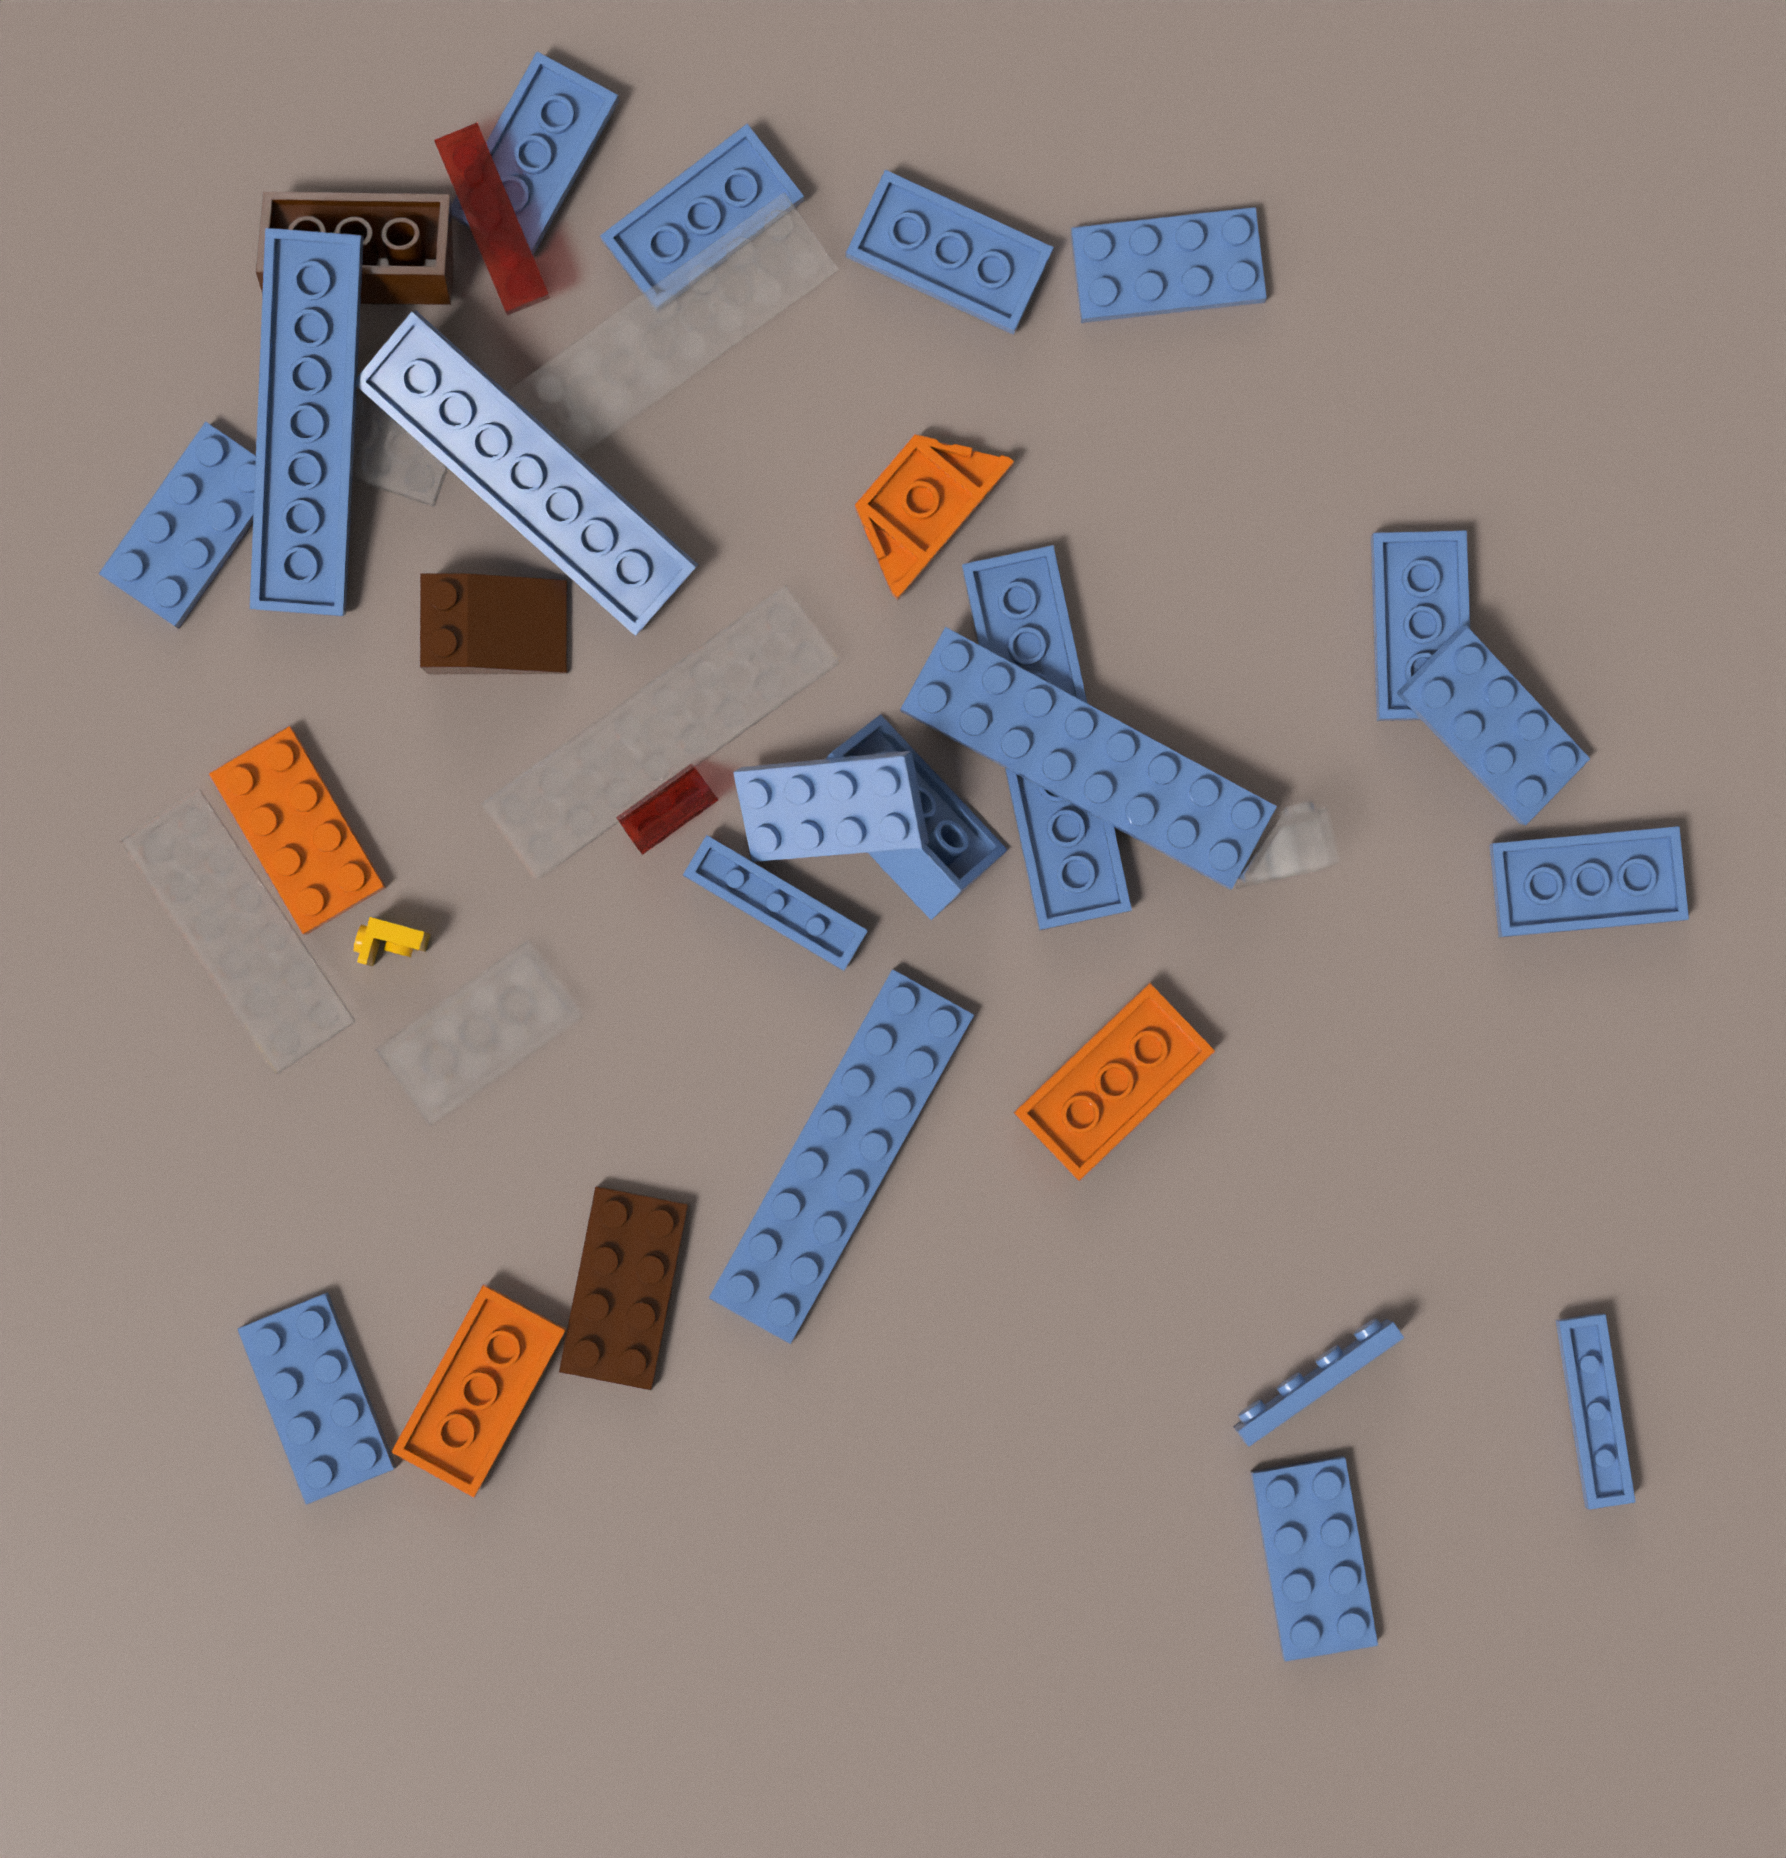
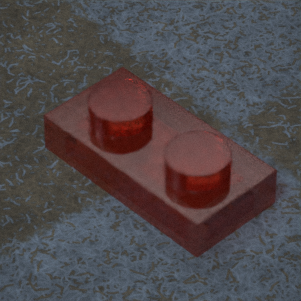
M691 764L618 816L617 820L643 855L694 817L700 815L704 810L717 802L718 798L694 765Z

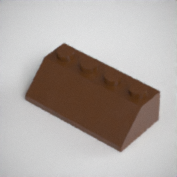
M263 191L256 262V275L262 294L265 228L364 236L361 304L451 305L454 257L450 194Z

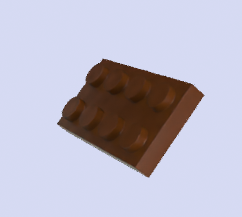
M600 1186L595 1187L559 1368L560 1373L641 1389H653L689 1204Z

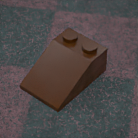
M420 573V668L427 674H567V580L470 573Z

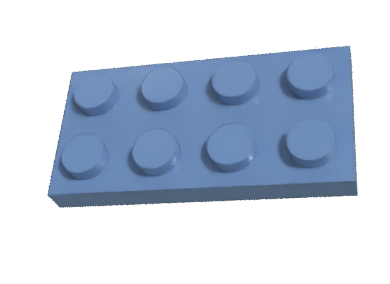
M536 52L451 204L452 219L531 261L620 101L619 96L549 57Z
M746 124L601 234L600 238L658 313L804 202V195L751 127Z
M885 170L846 251V258L1014 335L1053 253L1054 247Z
M1256 207L1071 228L1070 233L1081 323L1265 303L1267 299Z
M205 421L101 569L99 575L179 629L253 524L256 456Z
M1467 531L1373 533L1371 535L1377 721L1421 720L1396 693L1461 626H1466L1470 629Z
M1461 626L1396 693L1519 824L1527 825L1590 760L1589 756L1466 626Z
M912 751L740 767L733 772L752 862L923 848L929 843Z
M1679 826L1502 842L1489 845L1499 938L1689 920Z
M328 1292L237 1329L306 1505L396 1468Z
M1338 1456L1250 1471L1283 1660L1286 1662L1378 1646L1346 1458Z

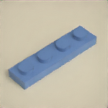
M708 835L705 836L683 873V876L843 971L847 968L868 932L865 928Z
M1598 1313L1555 1320L1585 1508L1590 1510L1636 1503L1606 1314Z
M1377 1318L1372 1319L1354 1332L1357 1340L1341 1350L1339 1345H1336L1320 1355L1315 1360L1319 1367L1303 1377L1298 1372L1279 1384L1276 1389L1280 1394L1264 1404L1259 1399L1243 1409L1238 1414L1241 1421L1233 1427L1244 1443L1250 1447L1401 1341L1404 1336L1395 1323L1388 1319L1381 1323Z

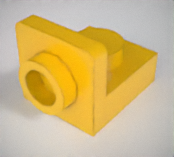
M370 917L367 926L361 925L359 927L353 950L359 953L357 963L373 966L381 940L386 941L385 951L411 958L413 949L426 952L431 934Z

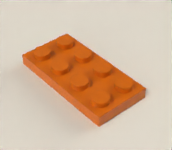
M292 727L285 728L209 773L302 934L307 935L387 888Z
M1149 983L1013 1113L1066 1169L1080 1181L1211 1056L1215 1050Z
M482 1285L391 1452L474 1498L567 1329L488 1285Z

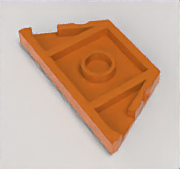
M915 434L855 504V510L893 597L897 600L901 598L1014 465V461L1010 457L973 451V448L958 444L948 445L938 442L937 439Z

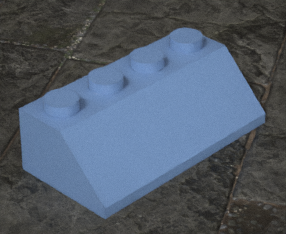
M880 714L833 750L826 759L912 751L929 843L923 848L868 852V854L911 898L914 904L932 920L961 895L1008 849Z

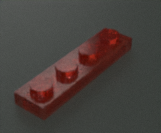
M478 123L435 139L437 149L507 316L549 299V293Z

